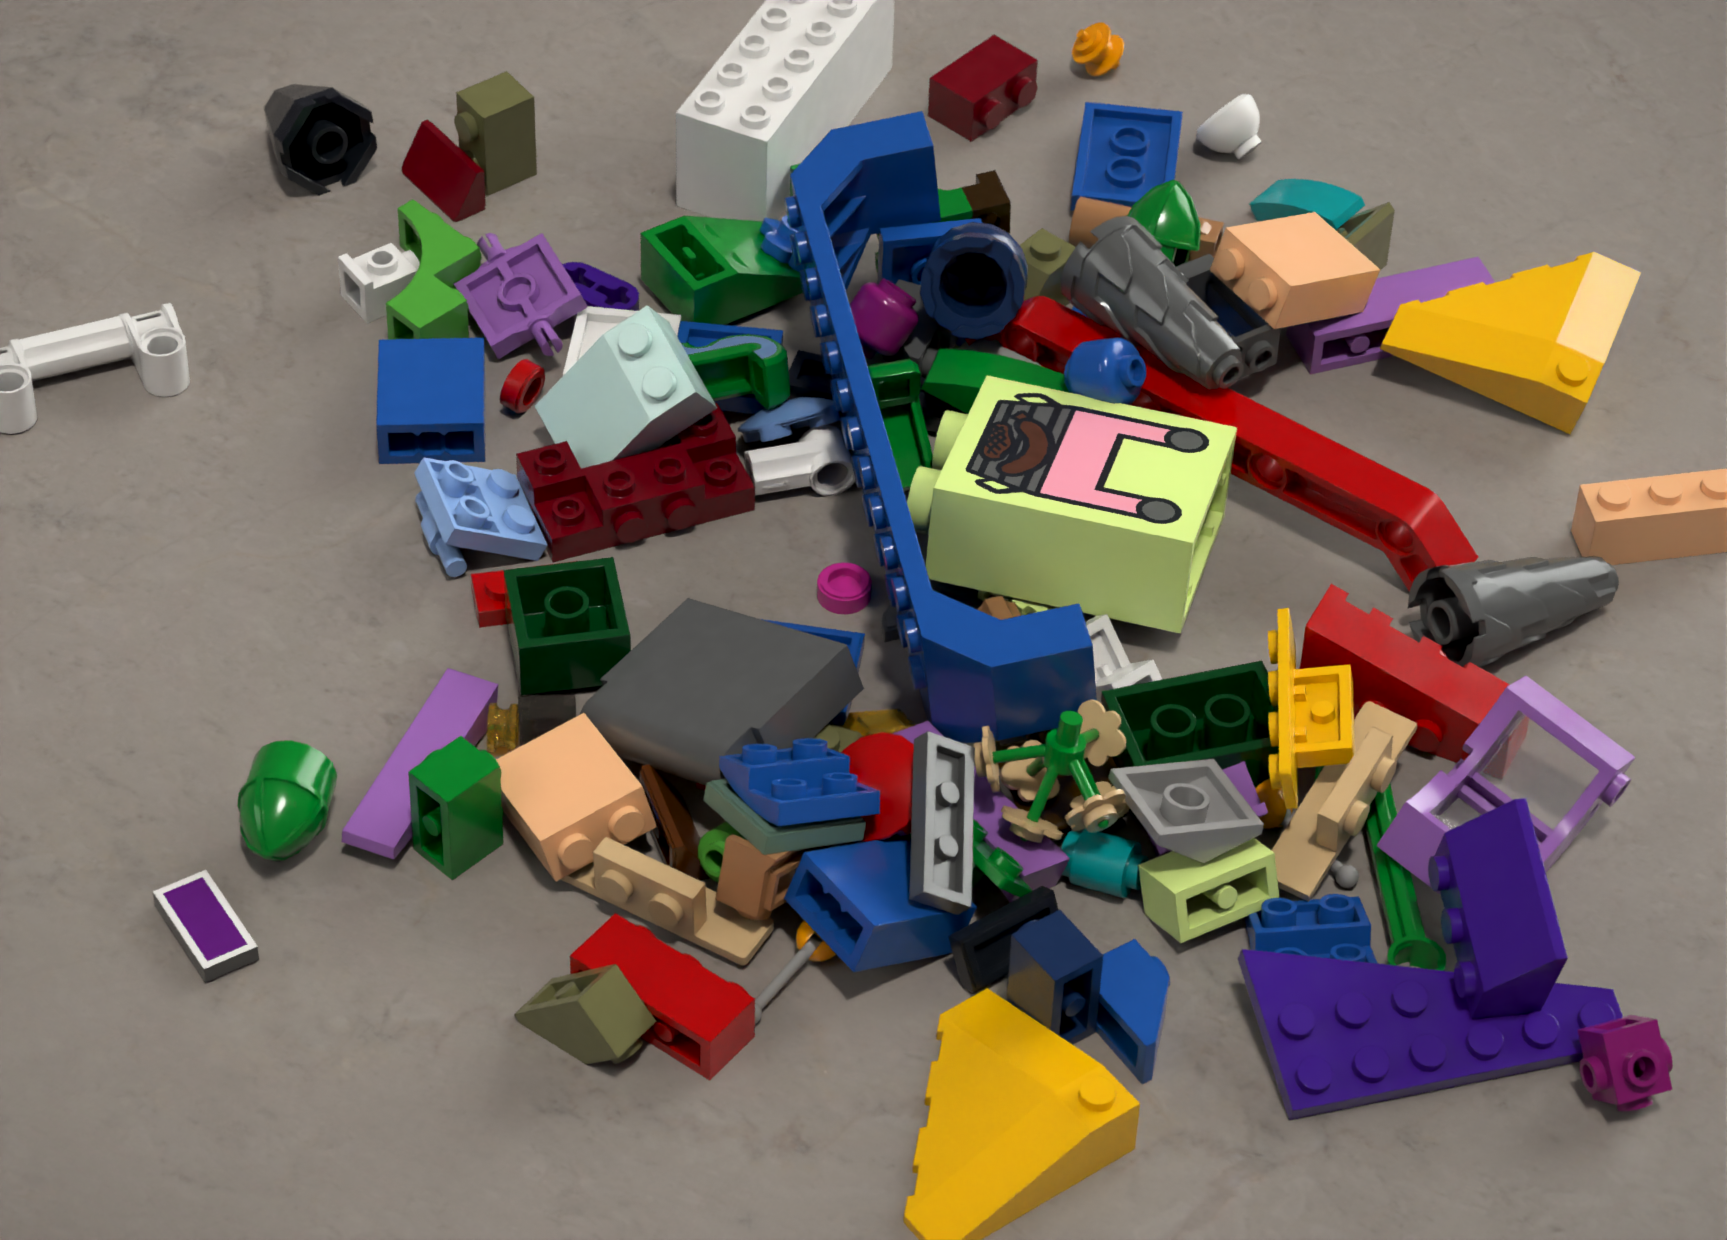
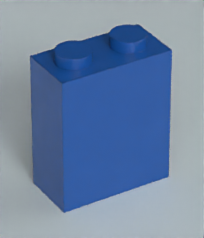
M484 338L379 340L376 424L379 464L420 463L423 457L441 461L486 462Z
M907 835L804 852L784 897L789 905L853 972L952 953L948 936L968 926L977 908L972 902V908L956 915L909 900L911 839Z

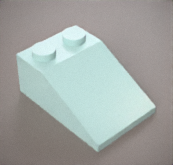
M647 305L604 333L535 405V408L554 443L567 441L580 467L585 468L652 451L717 409V406L670 323Z

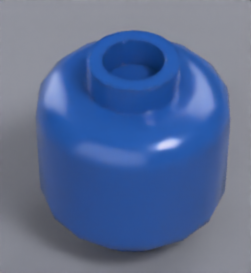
M1119 337L1090 340L1080 343L1073 350L1065 366V384L1070 393L1084 395L1109 403L1129 405L1135 401L1141 392L1146 379V365L1138 350L1128 340Z

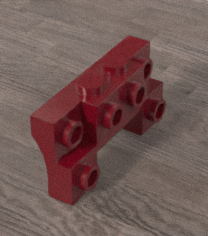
M715 403L717 409L669 439L671 446L585 468L580 467L567 441L517 453V479L547 543L546 550L552 562L754 511L755 486L736 453V436L718 403Z

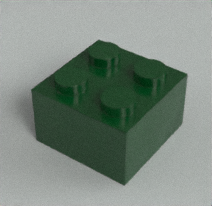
M614 557L504 570L506 621L521 695L603 685L600 679L631 651V634Z

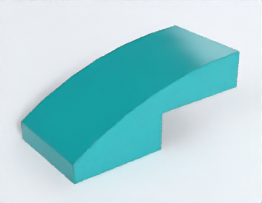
M1279 179L1251 201L1249 205L1256 221L1315 212L1337 230L1361 210L1365 203L1361 196L1332 184L1307 179Z

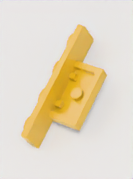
M1289 608L1277 609L1278 630L1268 631L1271 664H1278V670L1268 671L1271 705H1278V712H1269L1268 714L1271 746H1279V754H1269V774L1272 789L1282 788L1286 809H1297V768L1349 764L1355 754L1353 678L1350 664L1296 669V645Z

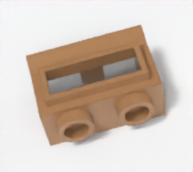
M732 834L726 837L715 900L735 908L745 918L751 920L768 919L773 909L787 902L784 897L803 853L830 848V845L763 855L748 840Z

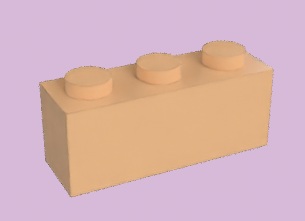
M1727 469L1580 485L1571 532L1581 556L1602 557L1607 563L1618 565L1727 552Z

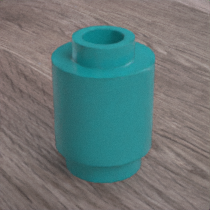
M1084 829L1082 833L1073 830L1069 831L1064 839L1061 850L1070 858L1062 875L1069 877L1071 884L1121 898H1126L1132 889L1139 890L1141 888L1138 865L1147 862L1148 857L1141 855L1142 849L1139 842L1099 831L1091 833L1087 829Z

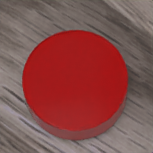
M528 359L519 361L510 371L500 393L501 405L517 414L527 411L535 403L544 386V368Z

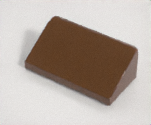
M650 764L641 766L639 783L644 789L657 825L656 828L650 831L664 864L700 881L710 879L703 870L698 858L700 836L683 797Z

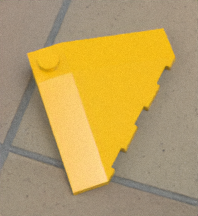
M1596 252L1577 256L1574 261L1554 267H1550L1547 264L1514 273L1510 279L1488 285L1481 282L1447 292L1446 296L1425 302L1414 300L1400 304L1380 349L1571 434L1597 382L1641 272Z
M986 988L940 1014L936 1040L942 1041L938 1060L931 1062L925 1095V1105L930 1106L926 1127L919 1128L912 1172L918 1173L914 1195L907 1196L904 1224L919 1240L984 1239L1133 1151L1136 1145L1140 1103L1101 1063Z

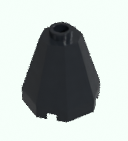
M291 84L274 90L264 106L266 123L280 173L290 181L317 195L331 192L325 186L341 181L343 187L356 183L378 148L376 136L371 132L370 122L373 123L372 111L333 87Z

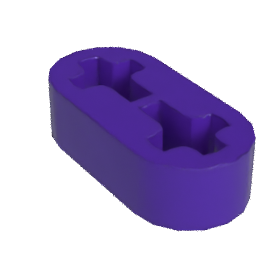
M568 262L562 264L587 306L639 311V292L630 283L585 263Z

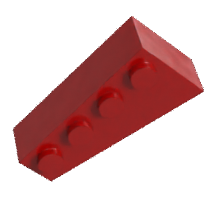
M1331 584L1305 626L1300 669L1350 664L1353 678L1354 719L1365 702H1373L1417 723V730L1407 745L1458 763L1460 759L1465 761L1469 754L1462 749L1464 743L1510 684L1471 662H1468L1463 667L1448 659L1441 650L1442 646L1425 636L1422 637L1420 642H1417L1389 626L1393 620L1392 617L1374 607L1369 614L1345 601L1349 593ZM1525 715L1482 773L1501 780L1504 779L1527 737L1529 717Z

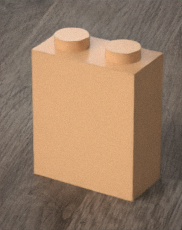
M1312 212L1226 227L1210 271L1273 329L1363 312L1380 269L1317 213Z
M585 713L496 759L502 772L501 798L503 812L555 882L593 862V851L605 837L625 845L657 827L642 785Z

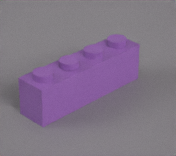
M1479 257L1377 278L1363 312L1287 327L1286 336L1310 375L1393 357L1394 355L1381 350L1380 347L1400 304L1414 300L1425 302L1444 297L1451 290L1481 282L1488 285L1495 283Z

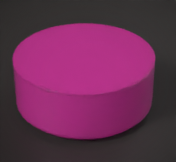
M835 563L820 572L817 579V599L826 610L836 614H853L863 610L871 600L872 580L864 568L852 563Z

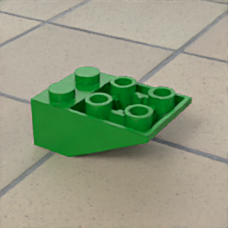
M684 215L640 233L641 280L672 314L681 315V321L725 325L803 293L799 272L792 269L788 263H781L762 250L761 244L765 235L761 233L760 228L763 221Z

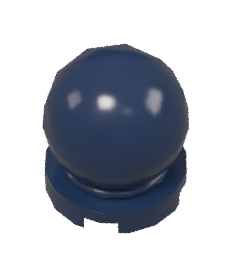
M970 222L951 228L935 242L921 274L920 295L927 314L931 318L934 317L941 326L952 331L953 335L960 338L981 339L999 333L1006 324L1015 318L1024 301L1028 281V264L1023 250L1009 233L992 224Z

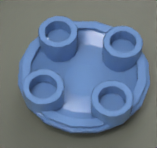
M799 397L786 400L781 406L770 410L763 408L747 419L737 430L743 434L745 443L757 440L766 442L791 435L790 424L793 429L806 426L813 428L841 419L839 412L835 409L833 400Z

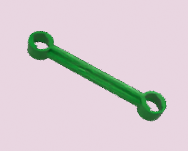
M1389 784L1383 793L1377 792L1369 805L1370 809L1365 821V828L1392 944L1388 950L1386 965L1397 966L1409 962L1410 966L1445 971L1447 959L1444 950L1438 943L1425 936L1411 872L1376 846L1397 815L1391 785Z

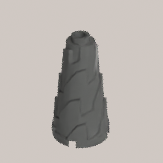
M1128 216L1112 218L1091 230L1090 232L1099 240L1090 249L1080 241L1063 269L1061 293L1067 298L1066 300L1097 324L1112 329L1123 339L1130 341L1135 348L1141 345L1167 367L1177 373L1187 375L1205 388L1218 389L1220 387L1224 389L1233 385L1243 372L1240 348L1217 322L1219 317L1188 287L1192 283L1160 250L1162 245L1136 219Z
M1597 556L1548 559L1526 557L1503 562L1484 560L1454 565H1441L1420 572L1414 579L1410 588L1408 608L1420 606L1421 619L1409 622L1414 640L1420 642L1422 637L1425 636L1442 646L1441 650L1448 659L1463 667L1468 662H1471L1478 667H1482L1500 659L1505 653L1545 638V633L1569 625L1579 616L1608 605L1613 601L1614 595L1618 590V575L1611 564L1607 563L1602 557Z

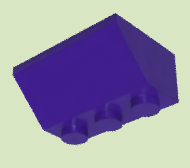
M1520 798L1507 802L1445 832L1435 856H1431L1428 863L1430 885L1433 891H1440L1444 906L1441 914L1442 934L1447 944H1453L1457 962L1454 968L1455 987L1460 998L1466 997L1471 1019L1541 1011L1568 959L1527 799Z

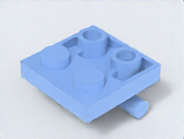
M423 457L414 472L422 490L415 498L423 517L421 529L430 550L435 555H439L449 576H460L467 569V564L459 547L535 561L540 559L547 547V543L515 474L502 469L489 470L468 466L455 460L441 461Z

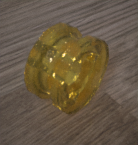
M490 702L487 721V750L489 753H496V750L500 747H505L509 752L518 748L520 723L518 703H511L508 709H501L498 703Z

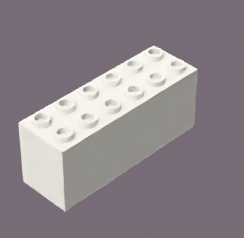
M766 0L676 112V206L712 218L763 221L764 218L778 220L786 209L784 198L790 197V166L801 163L831 129L849 126L892 69L895 0Z

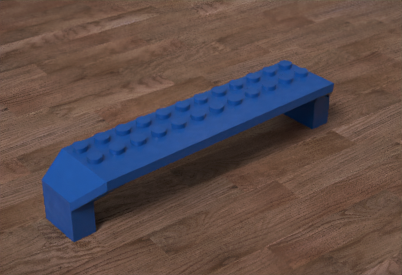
M923 111L831 129L790 174L793 196L784 198L789 226L791 229L797 228L798 233L789 235L795 266H803V270L799 271L804 299L805 301H810L811 322L815 337H820L821 340L820 352L825 373L832 376L830 386L836 411H841V426L847 449L852 450L853 456H851L856 484L858 488L862 487L864 495H862L867 523L869 527L873 526L875 532L873 538L880 567L884 566L886 571L885 583L891 607H896L897 610L896 621L902 647H907L908 665L913 687L915 690L919 689L927 720L944 737L961 743L982 742V726H989L995 741L1058 728L1062 712L1075 711L1078 713V709L1083 702L1097 700L1093 645L1080 604L1000 620L932 590L846 294L870 235L878 234L879 228L941 221L934 145Z

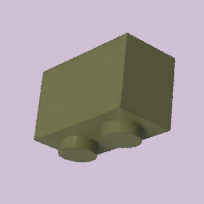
M507 71L456 92L457 115L454 117V124L458 133L459 148L484 170L485 195L489 196L537 175L534 96Z

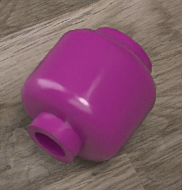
M882 279L879 284L873 282L865 283L850 303L864 356L871 360L877 352L889 357L896 355L919 321V315L913 308L917 301L907 292L886 279Z

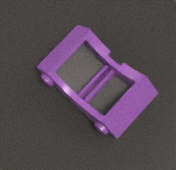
M1525 675L1505 688L1488 714L1466 740L1462 749L1469 756L1465 761L1460 759L1448 774L1440 770L1419 792L1408 799L1376 846L1431 887L1428 874L1429 859L1431 856H1435L1445 832L1514 799L1526 798L1545 872H1547L1588 823L1604 802L1611 807L1621 797L1631 782V779L1625 775V772L1636 757Z

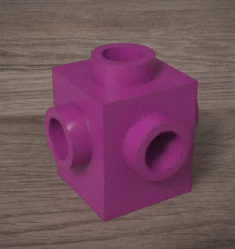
M1629 1015L1578 1029L1584 1057L1580 1061V1074L1584 1086L1592 1094L1593 1100L1615 1104L1618 1111H1632L1652 1105V1095L1673 1090L1669 1075L1673 1067L1672 1055L1667 1043L1661 1038L1657 1019Z

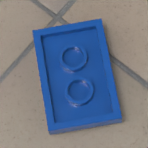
M1085 102L1072 190L1071 210L1074 211L1080 196L1132 207L1151 188L1175 180L1183 111Z

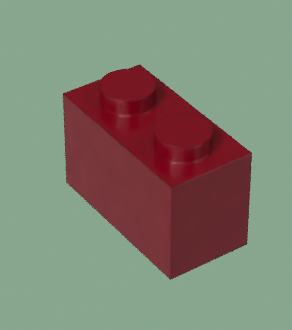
M992 35L929 78L928 117L972 142L989 129L997 127L1002 120L1021 107L1030 104L1035 98L1038 88L1036 82L1038 59L998 36Z

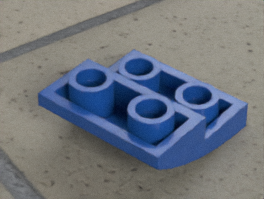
M816 738L796 739L792 742V748L778 750L774 745L748 744L742 746V754L719 756V768L737 795L754 812L777 826L880 814V791L858 783L857 775L849 773L850 756L827 748L826 740Z
M1329 894L1321 899H1312L1309 902L1305 900L1291 901L1286 898H1271L1262 903L1260 911L1245 917L1251 950L1378 964L1370 946L1371 923L1359 896L1349 897L1342 894Z

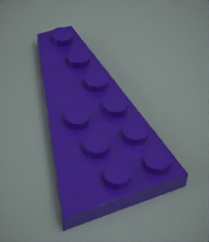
M1241 949L1238 956L1240 969L1289 1120L1580 1062L1584 1057L1578 1029L1623 1017L1614 990L1608 988L1555 983L1541 1011L1471 1019L1466 997H1459L1455 987L1454 972L1248 949Z

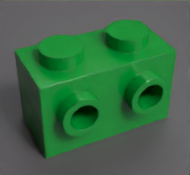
M459 736L442 749L431 752L423 762L408 771L413 849L451 880L457 878L504 844L501 768L488 751L477 749L462 736Z

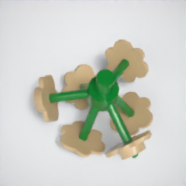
M1097 700L1085 701L1080 705L1078 713L1075 711H1064L1061 713L1058 728L1048 733L1045 744L1037 740H1029L1021 748L1011 746L1007 750L996 751L993 732L990 731L989 726H982V742L973 744V747H975L974 766L976 767L978 777L987 776L992 792H999L998 763L1006 762L1007 764L1000 770V780L1003 785L1008 789L1018 790L1021 800L1025 802L1033 801L1029 812L1009 806L1002 807V817L1012 823L1009 828L1010 831L1020 836L1023 841L1030 840L1041 843L1044 835L1057 840L1061 839L1063 833L1058 830V827L1040 818L1047 800L1052 799L1059 792L1058 775H1072L1082 794L1071 801L1070 806L1072 810L1065 816L1068 825L1071 826L1073 831H1079L1084 828L1091 833L1104 830L1129 811L1130 807L1125 801L1126 795L1124 791L1116 789L1114 786L1111 787L1110 783L1105 781L1095 783L1084 760L1088 757L1092 765L1101 766L1107 762L1109 756H1117L1126 748V738L1118 730L1121 726V717L1117 712H1106L1104 706Z

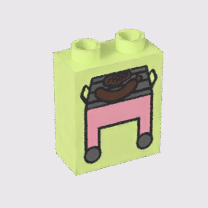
M986 376L969 414L949 410L944 412L935 440L932 468L919 466L911 483L907 504L915 532L929 535L926 556L928 577L930 580L1055 607L1079 603L1083 613L1097 616L1107 614L1110 619L1181 634L1225 516L1237 427L1122 403H1109L1084 395Z

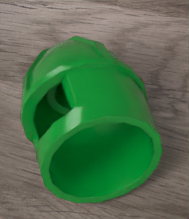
M1171 180L1151 188L1131 207L1127 216L1136 219L1162 245L1160 250L1176 267L1188 262L1190 250L1199 251L1201 246V224L1192 197L1179 181Z
M287 740L271 742L262 746L256 753L247 781L238 793L237 803L240 811V832L251 852L267 860L284 861L298 854L302 848L306 847L324 829L327 824L328 809L336 787L338 774L333 763L321 751L308 744Z

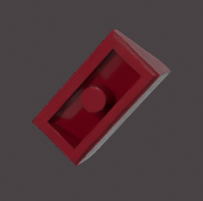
M428 119L421 122L403 161L402 174L454 222H459L485 210L484 170Z

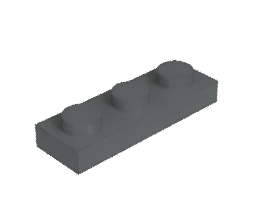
M927 731L914 739L909 900L958 915L972 908L975 747Z

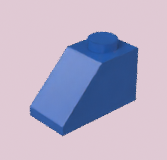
M1133 939L1103 954L1096 1033L1139 1082L1144 1084L1152 1080L1166 1014L1170 977L1162 961L1156 956H1150L1137 940Z

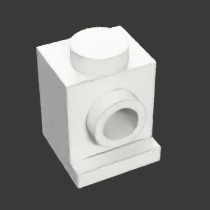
M392 242L353 259L347 253L338 257L341 296L367 324L387 316L386 303L396 297L412 281L417 273L420 262L411 250L401 253Z

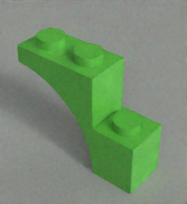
M412 199L397 208L400 247L404 251L411 250L416 255L420 265L417 273L406 288L386 303L388 339L469 338V306L465 297L454 286V283L475 272L481 266L482 256L480 247L471 238L463 236L445 223L438 214L430 212Z

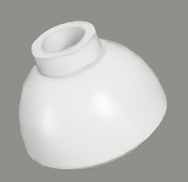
M1242 94L1226 104L1197 129L1196 138L1203 145L1216 152L1234 153L1238 160L1245 157L1262 143L1256 135L1260 119L1256 102L1252 96Z

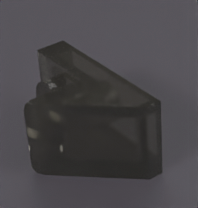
M575 694L518 696L520 746L575 718Z

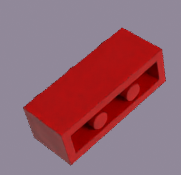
M617 913L608 919L570 955V974L616 964L656 1020L641 1038L709 1081L755 1037V998L750 996L742 986L735 982H727L703 967L692 955L680 953L657 939L648 928L642 925H635Z

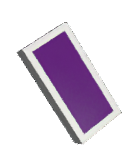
M207 870L153 891L155 907L205 983L259 960L258 946Z

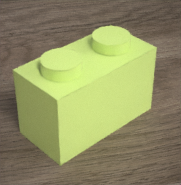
M1255 838L1206 863L1172 851L1138 865L1145 915L1180 943L1260 911L1262 903L1267 899L1280 898L1275 853Z

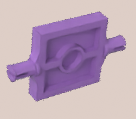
M543 233L520 246L506 250L503 249L495 234H485L492 246L491 248H489L483 236H481L477 246L480 247V251L487 261L475 272L454 283V286L467 300L471 315L497 358L503 357L534 338L544 355H554L547 341L552 343L557 353L560 352L563 343L553 327L586 309L587 305Z

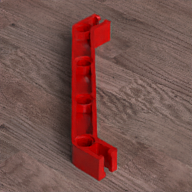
M1034 296L1023 301L1015 318L1006 324L1002 331L981 339L989 341L998 340L1002 347L1031 359L1042 367L1064 374L1067 361L1070 359L1073 350L1080 343L1090 340L1122 337L1112 329L1101 326L1092 319L1050 298ZM965 338L969 346L974 341L978 340L972 338ZM1141 345L1136 348L1146 365V379L1139 396L1129 405L1237 427L1231 468L1232 475L1383 551L1409 592L1414 579L1420 572L1441 565L1475 562L1478 559V555L1444 502L1429 488L1230 388L1207 389L1187 375L1173 371Z

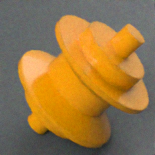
M1102 22L1095 23L1077 32V39L1072 48V58L1079 64H1085L1086 71L1090 75L1100 76L1119 66V60L1124 51V40L1119 35H1111V29L1107 24Z

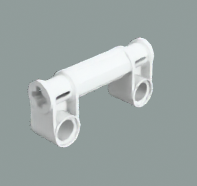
M165 303L161 305V309L158 311L133 317L128 313H123L117 317L28 338L9 340L8 346L0 348V432L7 434L21 433L30 429L37 421L32 381L128 358L132 359L147 392L161 397L182 393L190 383L185 336L180 329L172 304Z

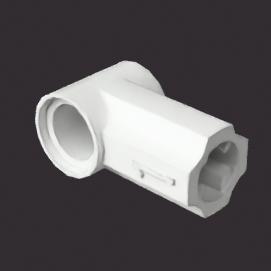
M831 425L811 428L802 435L797 443L744 452L745 470L755 486V495L811 486L818 494L833 496L843 493L855 482L851 455L846 448L843 434L837 427Z

